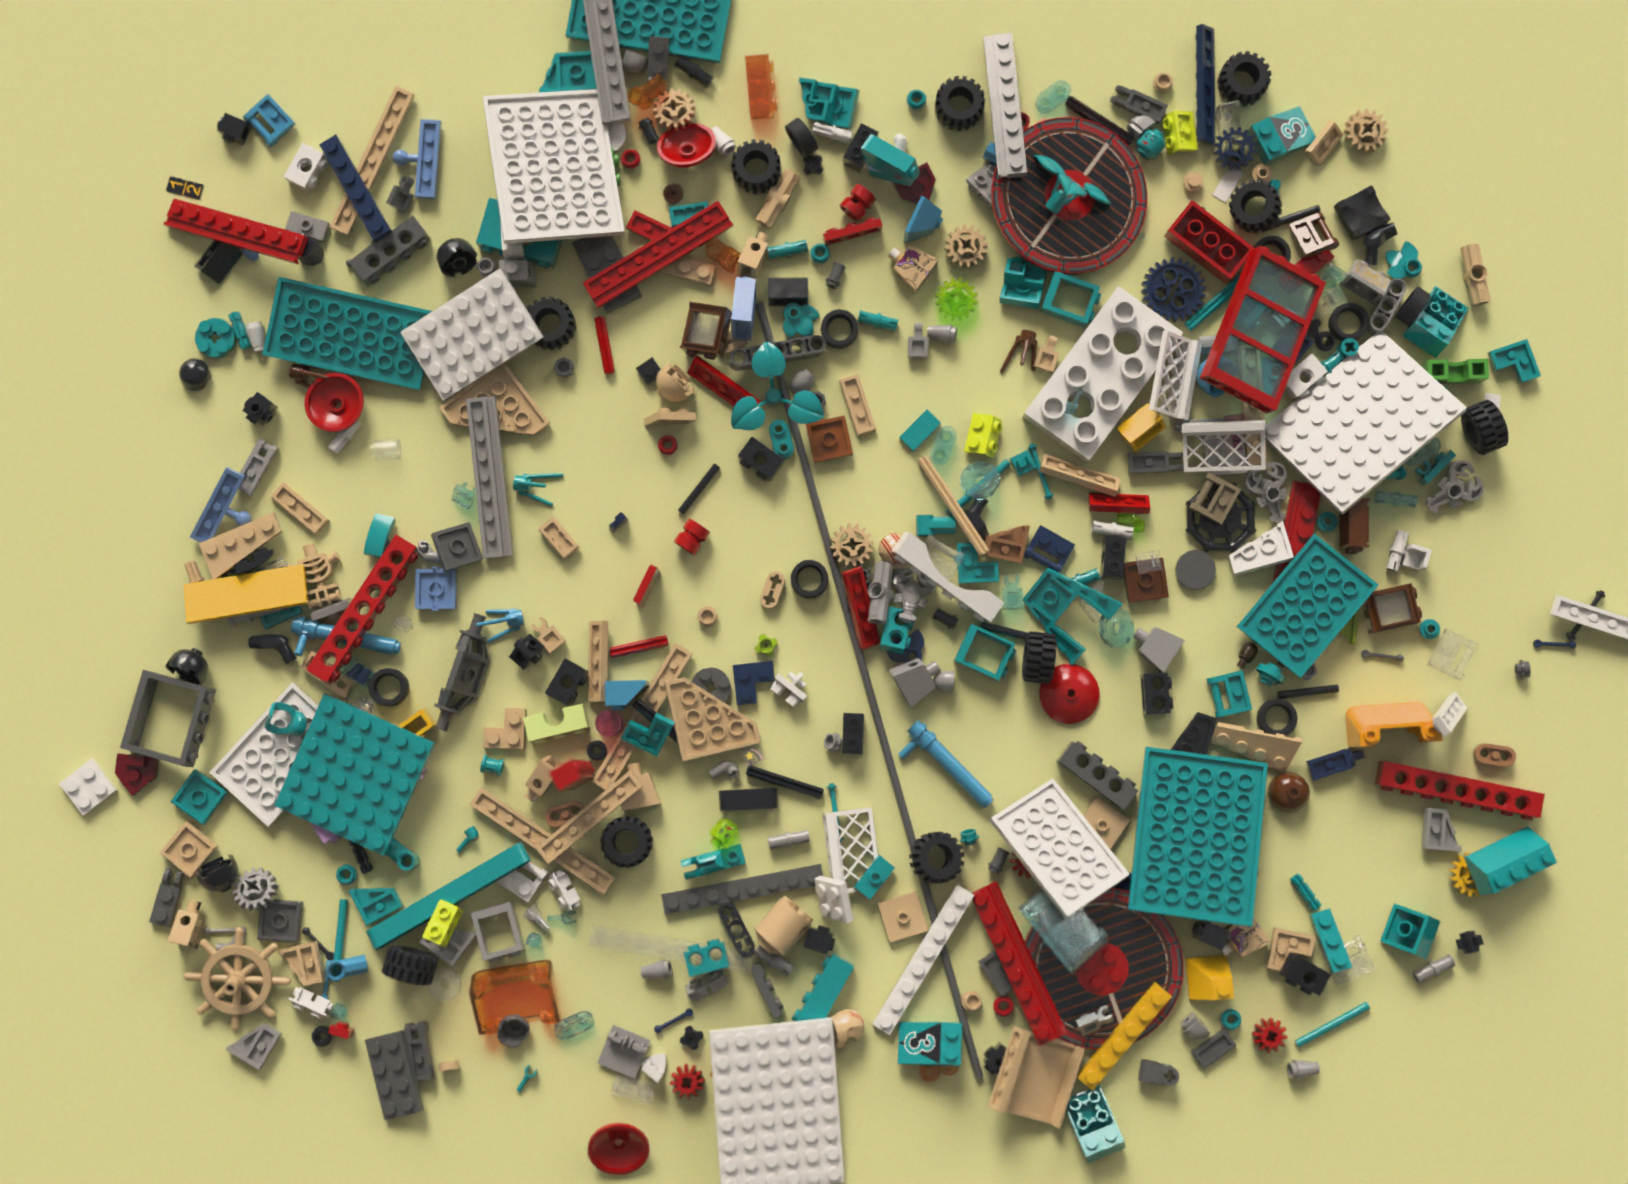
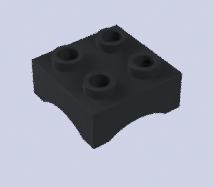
M1372 185L1337 202L1333 207L1351 241L1387 224L1391 220L1380 204Z

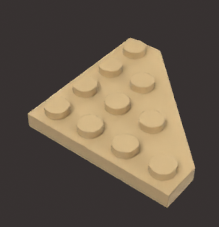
M505 363L468 385L439 407L451 424L469 427L466 399L496 396L500 431L535 436L551 424Z
M685 677L664 682L672 721H674V730L681 761L761 743L756 722Z

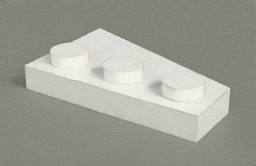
M1283 521L1269 532L1266 531L1261 534V537L1247 543L1229 555L1235 576L1293 560L1294 556Z

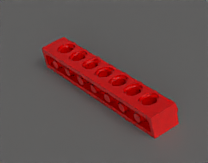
M398 535L394 536L306 670L311 675L328 685H331L332 682L335 683L341 675L340 670L350 662L353 650L359 648L362 644L363 635L366 631H370L375 623L373 621L377 614L380 615L386 606L384 603L388 597L391 598L395 594L396 585L406 577L409 565L416 562L419 554L415 545ZM396 557H403V561L400 564L393 563ZM386 573H391V574H392V577H391L390 580H388V581H383V580H382V577H383L384 574H386ZM380 590L381 594L377 598H372V592ZM363 607L370 608L366 615L360 614V610ZM354 623L358 624V629L356 631H349L350 625ZM340 641H347V645L345 648L338 649V643ZM329 658H336V662L334 665H326V662Z
M1379 761L1375 785L1381 786L1380 790L1393 792V788L1401 790L1400 794L1413 796V793L1421 794L1420 798L1433 800V797L1441 798L1440 802L1453 804V801L1461 802L1460 806L1473 808V805L1481 806L1480 810L1492 813L1493 809L1501 811V815L1513 817V813L1520 814L1521 819L1533 821V817L1541 818L1545 797L1544 793L1388 761ZM1398 773L1403 777L1401 784H1398L1395 780ZM1418 777L1423 781L1421 788H1417L1415 784ZM1437 782L1442 783L1443 788L1441 792L1436 791L1435 786ZM1457 786H1460L1463 790L1461 796L1456 795L1455 790ZM1478 790L1482 792V799L1479 801L1475 796ZM1498 794L1502 796V803L1500 805L1496 803V796ZM1518 798L1522 800V807L1520 809L1516 807V800Z

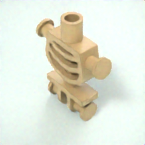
M314 543L303 546L306 558L298 560L297 563L298 565L303 564L305 568H311L312 571L305 572L306 575H313L314 579L309 580L306 578V582L316 584L317 589L307 591L308 597L316 596L312 600L308 598L307 605L309 609L313 610V607L316 606L324 607L323 602L326 601L329 605L332 604V601H342L339 589L330 594V590L339 588L337 583L324 586V581L333 575L334 568L332 563L341 561L336 550L328 556L325 553L317 554ZM323 592L325 594L324 598H322L321 593Z

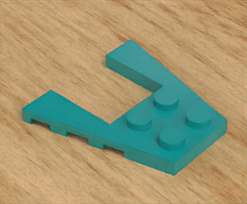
M1047 568L1022 600L1037 620L1041 621L1046 632L1055 634L1058 648L1062 653L1064 652L1070 660V664L1073 665L1086 648L1060 628L1056 622L1077 596L1081 597L1107 620H1110L1123 604Z

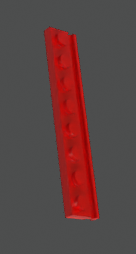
M175 198L167 213V221L163 223L166 227L297 265L299 264L298 259L302 256L309 239L303 234Z
M716 201L584 281L583 285L597 308H600L734 227L733 223L720 202Z
M1295 480L1291 484L1284 520V527L1294 557L1313 536L1321 496L1311 484ZM1291 561L1275 565L1272 583Z
M997 881L972 892L974 894L972 901L1039 1046L1067 1034Z

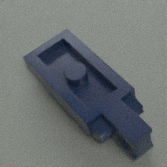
M1348 748L1307 760L1306 763L1312 780H1317L1351 769L1353 766H1356V760L1363 759L1365 756L1363 750L1351 752V749Z

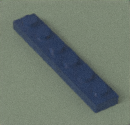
M1200 24L1196 26L1195 35L1197 80L1196 136L1198 142L1212 145L1215 143L1214 28Z
M335 134L319 144L372 239L378 242L391 234L390 226L339 137Z

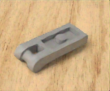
M262 438L257 441L240 472L245 477L238 488L239 490L250 496L254 494L270 463L277 455L279 447L267 444V441ZM261 451L267 452L265 457L260 456Z

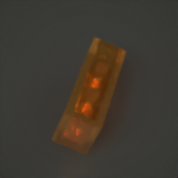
M769 54L745 56L750 119L774 118V111H777V100L772 99V92H776L775 80H771L770 73H774L773 60L769 61Z

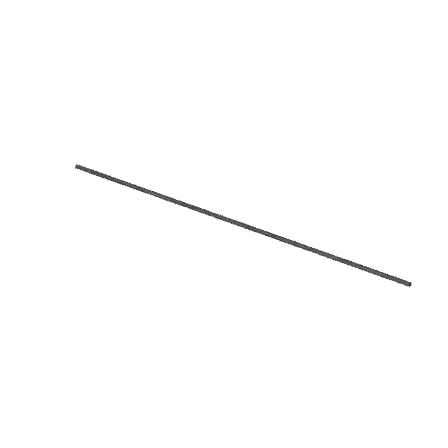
M759 302L756 304L766 342L773 343L774 339L764 304ZM784 374L776 376L782 398L791 400ZM784 403L911 849L912 846L916 845L914 830L863 651L859 648L852 615L848 611L849 603L846 601L847 595L836 557H832L834 550L830 549L832 542L830 541V535L798 423L788 416V409L791 405ZM919 879L930 920L933 924L938 915L929 883L926 880ZM945 943L940 951L959 1022L962 1023V1032L975 1078L983 1077L982 1069L966 1013L961 1004L960 992Z

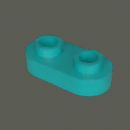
M774 420L769 426L774 452L783 459H788L794 452L788 424L783 420ZM781 426L783 430L778 433L775 431V428ZM782 445H786L788 449L787 451L782 452L780 450V447Z

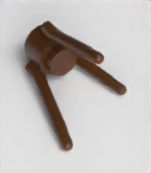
M1022 330L1020 336H1016L1015 343L1000 369L1001 373L1004 372L1018 345L1023 348L1020 361L1021 366L1024 365L1027 351L1032 347L1031 370L1035 371L1033 365L1036 359V346L1038 342L1035 340L1037 336L1035 332Z
M293 363L289 370V377L295 379L296 384L303 385L308 389L310 384L304 380H307L309 376L325 380L329 379L328 376L310 372L309 370L323 368Z

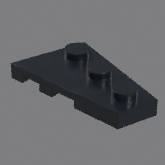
M1196 712L1170 750L1206 755L1217 718Z

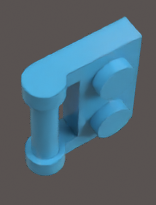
M269 94L243 116V119L248 124L250 123L265 139V143L269 147H273L284 134L296 125ZM258 114L275 130L272 134L256 119Z

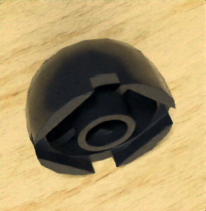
M452 238L446 240L438 248L436 258L439 268L445 276L456 277L455 274L460 272L464 275L477 264L475 249L464 239Z
M195 648L191 650H178L169 658L165 665L166 669L172 674L176 671L182 680L202 685L208 674L207 661L202 657L203 653Z
M228 855L229 859L223 860V856L204 864L201 867L203 871L200 873L198 871L195 872V876L203 888L213 892L220 891L221 893L232 888L231 885L238 877V865L233 855Z

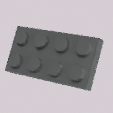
M613 236L580 238L572 242L589 278L623 258ZM636 285L603 305L608 314L641 298L642 295Z
M404 1030L366 1039L365 1044L384 1120L423 1111L424 1108Z

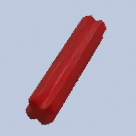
M598 316L594 318L603 370L605 374H612L615 372L606 320L604 316Z
M664 635L614 646L609 651L611 657L616 658L666 647L669 645L667 636Z

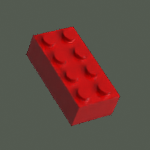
M1191 200L1164 235L1166 239L1226 285L1247 260L1250 250L1254 249L1253 246L1193 200Z

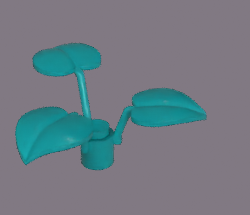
M1034 155L1046 170L1057 177L1056 184L1051 192L1052 196L1045 204L1053 213L1058 214L1064 205H1068L1078 196L1085 197L1087 193L1094 199L1107 204L1108 207L1112 205L1106 195L1095 185L1085 183L1084 188H1082L1069 176L1065 175V171L1056 161L1043 155ZM1060 181H1061V184H1062V186H1063L1064 191L1061 190V189H1059V190L1057 191L1058 186H1059V184H1060Z
M764 342L752 358L753 371L762 378L769 376L770 389L765 394L766 400L757 404L756 399L751 396L740 399L734 406L731 415V426L733 429L750 431L760 428L765 421V412L760 407L767 403L770 405H777L780 402L790 404L788 416L794 422L800 424L814 423L825 415L819 399L810 391L804 390L796 393L793 401L781 398L780 391L774 388L773 375L780 376L784 373L786 367L785 358L781 351L769 342Z

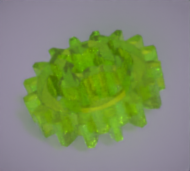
M951 277L950 283L944 280V287H938V291L941 293L935 294V298L939 299L935 301V305L941 306L938 312L944 311V318L950 315L951 321H954L955 317L962 321V315L968 318L970 316L969 311H975L972 305H977L978 301L974 298L978 296V293L972 292L975 286L969 287V280L963 283L962 277H959L958 281ZM955 287L951 292H946L948 289ZM962 289H964L968 293V295H965ZM955 296H959L958 303L954 302ZM944 303H948V305L951 307V310L948 309ZM962 306L966 307L965 309L958 311V309Z

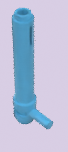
M303 616L299 618L294 617L291 632L300 636L294 654L296 656L303 655L308 638L326 640L334 625L320 623V620H308L307 617ZM365 633L362 637L363 642L359 646V648L394 655L399 654L401 642H398L396 639ZM345 640L339 642L347 645V641Z
M917 720L907 730L912 741L898 753L902 759H905L919 746L922 750L925 749L980 806L986 808L994 800L988 790L936 739V735L927 729L924 722L921 723Z

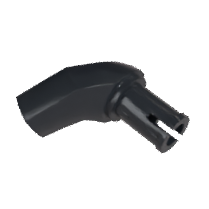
M1393 222L1376 228L1365 237L1363 242L1366 247L1365 262L1369 265L1371 257V264L1377 265L1378 247H1381L1389 238L1398 235Z
M977 495L970 509L965 510L964 513L985 543L986 535H989L980 515L988 500L981 495Z
M262 634L251 636L248 640L249 648L277 649L286 665L297 659L288 644L289 639L285 635Z

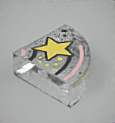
M745 746L740 748L746 766L765 760L764 755L754 747Z

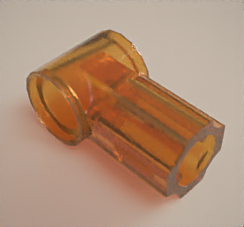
M657 74L641 87L631 88L627 96L628 101L642 110H647L651 107L653 100L666 91L669 86L664 78Z

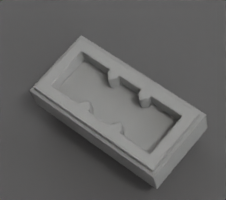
M291 211L285 230L307 234L315 240L324 242L330 223Z
M349 597L313 611L310 614L312 621L326 616L330 619L340 615L339 611L346 609L352 599Z

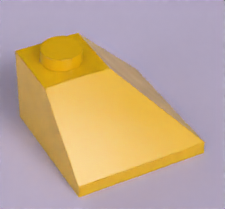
M1227 956L1185 958L1190 1000L1234 999L1233 980Z

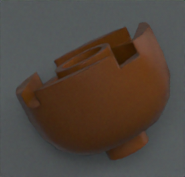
M1285 772L1271 780L1268 786V797L1275 808L1291 813L1299 811L1307 804L1310 797V789L1303 777L1296 773Z

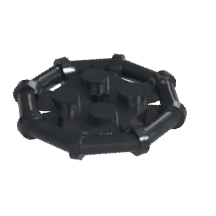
M1234 482L1232 483V485H1234V486H1236L1237 488H1239L1236 483H1234ZM1213 484L1207 495L1210 500L1203 506L1207 509L1214 496V492L1219 487L1218 485ZM1200 489L1185 503L1187 506L1186 533H1189L1204 548L1205 552L1232 551L1233 553L1237 551L1252 534L1256 533V503L1252 502L1241 490L1237 498L1244 505L1239 508L1237 503L1234 502L1222 525L1213 522L1201 514L1200 523L1195 524V512L1190 510L1189 507L1192 502H1195L1201 491ZM1246 510L1247 525L1241 524V512ZM1200 528L1205 530L1210 536L1209 539L1206 540L1197 530ZM1238 528L1244 531L1235 541L1231 537ZM1226 538L1227 543H1214V539Z

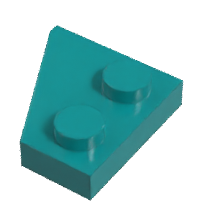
M395 888L349 890L366 925L404 906Z

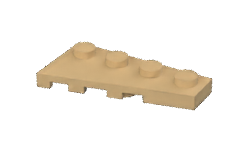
M275 513L268 514L199 543L212 579H219L221 575L233 569L237 562L248 558L255 550L263 547L283 532Z
M1218 722L1210 742L1256 762L1268 763V767L1285 773L1302 743V738L1295 737L1293 739L1285 737L1283 734L1276 733V735L1264 733L1262 730L1256 729L1251 731L1241 726Z

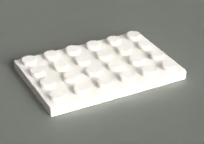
M501 268L400 332L443 401L544 338Z
M293 682L275 702L286 703L303 713L307 718L306 730L300 736L290 734L278 735L268 732L265 729V722L269 717V707L209 772L268 827L284 812V810L274 806L319 706ZM283 710L273 711L270 724L279 728H285L290 724L291 714Z
M1053 778L990 819L991 824L1065 919L1129 875L1127 870Z

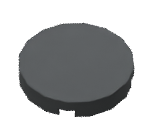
M1187 551L1177 561L1175 567L1176 578L1184 587L1192 590L1203 589L1211 584L1215 578V562L1204 551Z

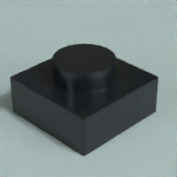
M653 357L636 368L647 385L656 380V376L661 370Z

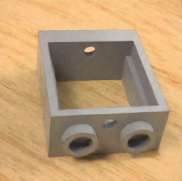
M513 901L471 913L483 961L488 959L489 963L499 961L501 956L509 954V957L521 954L520 950L525 949ZM507 912L516 946L488 953L480 919Z

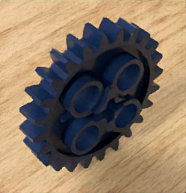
M1171 257L1169 263L1163 259L1162 266L1156 262L1154 265L1155 269L1150 267L1148 270L1150 274H1145L1144 276L1147 281L1141 283V286L1146 287L1141 290V294H1146L1142 301H1148L1147 307H1152L1153 311L1159 313L1158 315L1161 317L1165 316V320L1168 321L1172 317L1174 323L1178 317L1181 321L1185 320V315L1191 318V311L1196 313L1199 310L1197 306H1202L1203 304L1200 299H1204L1206 296L1204 293H1201L1206 289V286H1201L1205 279L1198 278L1201 271L1195 273L1194 269L1196 266L1194 265L1189 268V261L1182 264L1181 258H1179L1177 263L1174 262L1173 257ZM1170 273L1173 276V280L1168 281L1165 279L1164 274ZM1182 275L1169 304L1165 305V301L1172 290L1171 288L1178 276ZM1188 282L1191 285V289H1184L1182 283ZM1155 291H1162L1165 297L1158 298ZM1173 300H1180L1182 307H1176Z

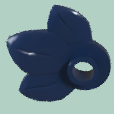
M918 629L910 635L909 648L904 649L903 655L887 651L892 661L909 662L911 661L908 658L910 653H914L916 658L922 660L921 650L924 646V638ZM893 637L894 644L901 642L898 637Z

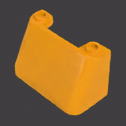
M1421 702L1353 706L1347 710L1345 715L1348 747L1375 745L1380 739V729L1407 727V733L1416 735L1418 742L1443 741L1442 733L1438 732L1433 725L1432 714Z

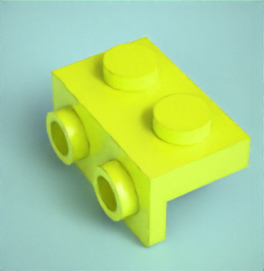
M973 413L964 451L970 454L994 458L998 449V437L1002 431V420L994 415Z

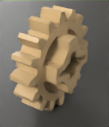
M671 88L670 93L664 90V96L657 95L658 101L653 102L655 107L653 113L656 122H659L661 127L666 125L668 131L672 127L675 128V131H678L679 126L685 129V123L691 124V118H695L694 111L696 107L693 104V97H689L687 91L682 94L680 88L677 92H674V89Z
M1365 109L1363 114L1358 110L1355 113L1356 116L1352 114L1345 123V126L1348 127L1343 131L1344 134H1348L1345 141L1350 140L1349 147L1351 148L1355 145L1356 152L1360 148L1363 149V153H1366L1368 149L1374 152L1376 147L1380 148L1383 144L1382 142L1387 139V136L1384 135L1388 132V129L1384 128L1387 121L1382 122L1380 120L1383 116L1382 114L1378 117L1375 116V110L1371 114L1368 109ZM1370 127L1367 133L1361 135L1365 129Z
M963 225L962 230L955 227V233L949 232L951 239L946 238L945 241L948 245L945 246L944 250L949 251L947 259L953 258L951 264L958 262L959 268L965 264L966 268L969 269L971 263L976 267L977 260L982 262L984 259L982 255L987 253V250L983 249L988 246L987 242H983L986 236L979 235L980 229L976 230V232L973 231V225H971L970 229ZM976 240L979 244V251L975 247ZM953 242L955 243V246H957L958 249L956 253L953 249ZM967 244H969V248H966L965 250L962 248L963 245L966 246Z
M848 523L847 529L840 526L841 532L835 531L834 535L836 538H831L830 540L834 543V545L830 546V549L835 550L832 557L838 556V563L842 560L845 561V567L849 563L852 564V567L856 566V562L863 564V558L866 560L870 558L867 553L873 552V549L869 548V546L873 545L874 542L868 541L871 534L864 533L865 527L859 530V524L852 528L851 523ZM855 533L858 534V535H860V536L862 537V539H861V540L858 539V538L855 536ZM846 534V540L839 543L840 537ZM850 541H852L853 544L857 545L854 547L853 550H851V547L845 546L848 545ZM864 548L862 555L857 557V551ZM840 551L847 553L848 557L844 556Z

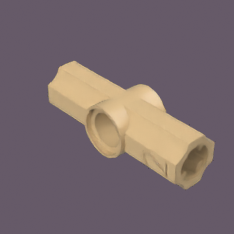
M785 169L776 186L770 189L765 199V204L756 218V221L765 228L771 229L780 212H783L791 198L790 195L800 180V177L795 172Z
M1475 243L1461 247L1465 270L1464 281L1468 284L1472 306L1487 304L1491 302L1486 281L1487 269L1482 262L1479 244ZM1472 271L1478 273L1479 279L1473 277Z

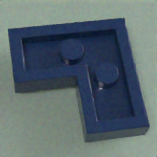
M773 661L733 665L737 705L757 703L755 683L775 681Z

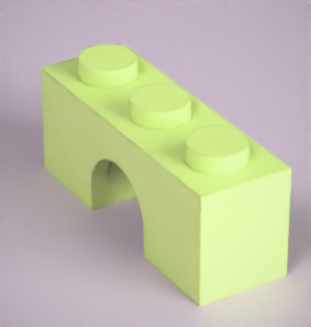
M585 704L562 708L564 713L563 722L555 727L547 722L545 713L524 717L528 741L540 744L546 742V738L554 737V740L565 738V733L573 732L574 735L585 733V729L590 728Z

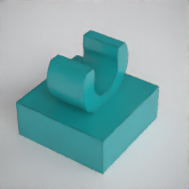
M1029 450L1010 458L1018 477L1037 468Z

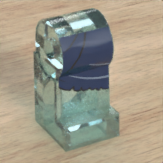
M353 656L350 662L340 670L365 687L368 686L371 677L375 673Z

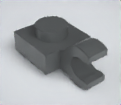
M402 176L399 186L394 185L386 203L398 211L406 213L413 198L409 191L415 180L409 176L407 178Z

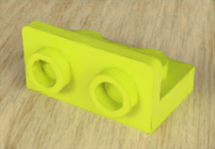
M1172 111L1163 116L1162 125L1167 154L1197 151L1198 145L1193 111Z
M439 900L425 929L423 938L446 948L464 910L446 901Z

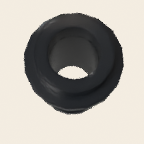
M645 118L639 122V130L643 131L648 144L651 145L659 141L660 138L652 125L653 121Z
M939 607L932 619L948 626L947 629H954L959 620L956 618V615L953 616Z

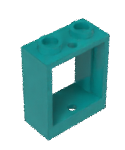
M1055 271L1040 312L1085 328L1087 323H1091L1095 312L1092 309L1094 304L1098 305L1101 297V293H1098L1100 286ZM1060 281L1092 292L1084 317L1051 306Z
M970 624L954 662L995 681H999L1000 678L1004 679L1008 668L1005 667L1008 659L1012 661L1017 650L1014 649L1015 643ZM976 633L1007 647L995 674L964 660Z

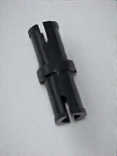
M680 55L674 66L688 74L690 79L694 78L706 88L714 79L713 76L703 71L700 65L690 62L683 55Z

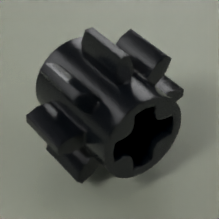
M1475 930L1459 933L1460 938L1455 940L1458 950H1464L1465 954L1480 951L1479 946L1484 944L1482 936L1476 935Z

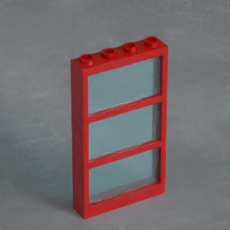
M1259 246L1250 250L1199 379L1266 414L1276 411L1326 282L1321 280L1318 275L1306 272L1300 265L1288 262L1285 257L1275 255L1267 247Z

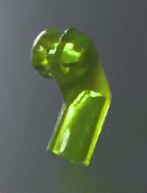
M1118 514L1117 516L1118 524L1134 525L1135 532H1144L1145 521L1135 514Z

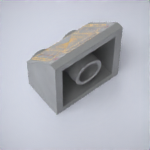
M1356 260L1348 269L1340 285L1374 305L1385 295L1391 280L1383 272L1370 268L1367 262Z

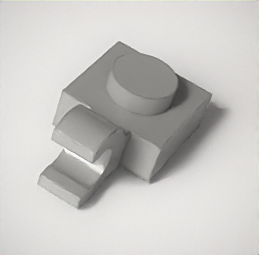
M914 323V337L908 336V357L928 358V337H922L923 323Z
M1102 1006L1097 1014L1095 1012L1085 1014L1076 1020L1082 1036L1101 1029L1100 1025L1113 1021L1112 1015L1103 1016L1109 1012L1107 1006Z

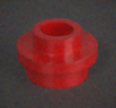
M628 149L622 153L621 163L625 168L634 169L640 164L641 158L636 150ZM629 157L634 158V161L631 163L627 160Z
M665 435L658 441V449L664 455H672L678 448L677 440L671 435ZM670 442L672 444L671 448L666 449L664 447L665 443Z
M999 996L993 1003L995 1013L1002 1017L1010 1015L1014 1008L1012 1000L1007 996ZM1005 1002L1007 1004V1007L1004 1010L1000 1009L999 1007L1000 1003Z

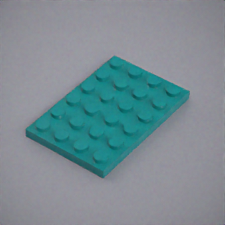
M1314 533L1236 627L1298 678H1301L1379 584Z

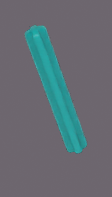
M1240 275L1185 322V326L1190 331L1194 330L1233 295Z

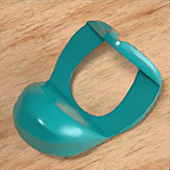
M272 703L269 717L265 722V729L268 732L278 735L290 734L300 736L306 730L307 718L303 713L286 703ZM274 710H283L291 714V722L287 727L279 728L270 724Z

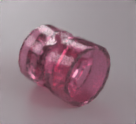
M605 710L598 714L595 726L597 731L603 736L613 737L623 730L624 720L619 713Z

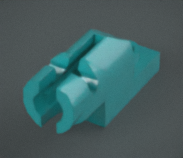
M737 844L681 860V865L685 867L696 864L697 868L695 870L684 873L685 879L688 880L746 864L742 846Z

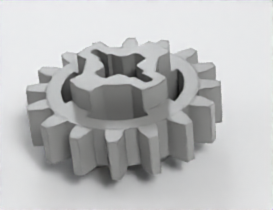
M252 867L250 873L245 870V876H238L239 883L233 884L236 887V890L232 891L236 896L234 900L242 909L246 908L250 912L253 907L256 911L260 910V906L267 908L266 903L268 901L273 903L274 901L271 897L278 894L274 890L279 887L275 882L277 879L269 870L265 871L262 867L258 871Z

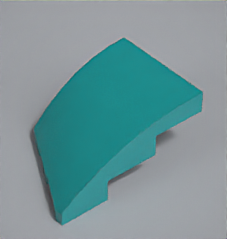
M799 77L807 119L830 126L836 125L835 127L851 129L860 91L855 88L840 87L837 84L818 82L816 79Z
M1022 257L1008 258L999 303L1039 309L1047 271L1029 263Z

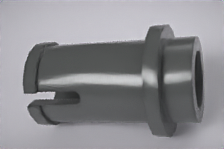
M833 263L830 275L825 279L826 286L832 289H837L841 283L839 281L846 268L843 264Z
M998 847L991 863H988V870L999 875L1003 871L1002 867L1010 853Z

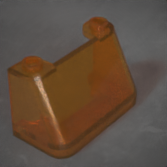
M550 960L484 969L472 975L469 996L479 1035L494 1034L501 1020L507 1015L518 1014L525 1019L540 1016L541 1022L547 1025L560 1022L561 1016L553 965Z

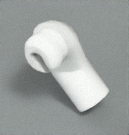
M902 134L895 135L893 139L895 147L906 153V137Z

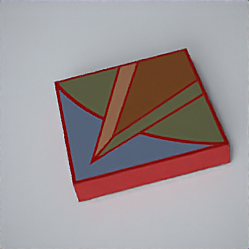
M649 565L633 598V601L641 607H644L661 572L653 565Z

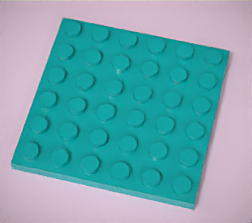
M323 694L274 806L384 856L389 849L435 742L333 696Z

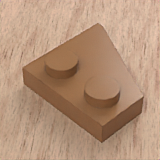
M1021 525L986 535L985 544L989 549V553L985 556L1022 563L1030 526Z

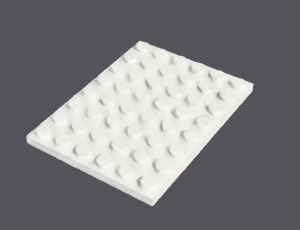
M597 89L483 96V107L504 244L624 235L625 230L607 123L602 125Z
M1381 331L1361 345L1355 355L1348 356L1332 370V373L1329 372L1325 375V379L1317 386L1313 385L1309 389L1310 392L1302 399L1298 398L1270 421L1265 426L1266 441L1343 515L1465 413L1466 407Z
M832 1018L709 1031L720 1184H833L844 1182Z

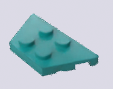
M591 51L555 53L552 65L548 68L542 87H540L539 93L597 89Z

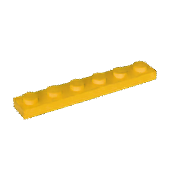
M1154 982L1078 1072L1077 1078L1094 1090L1172 996Z

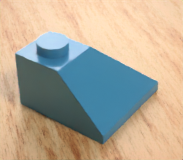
M921 196L905 230L903 242L909 243L933 234L935 228L939 229L944 218L941 217L942 210L927 198Z

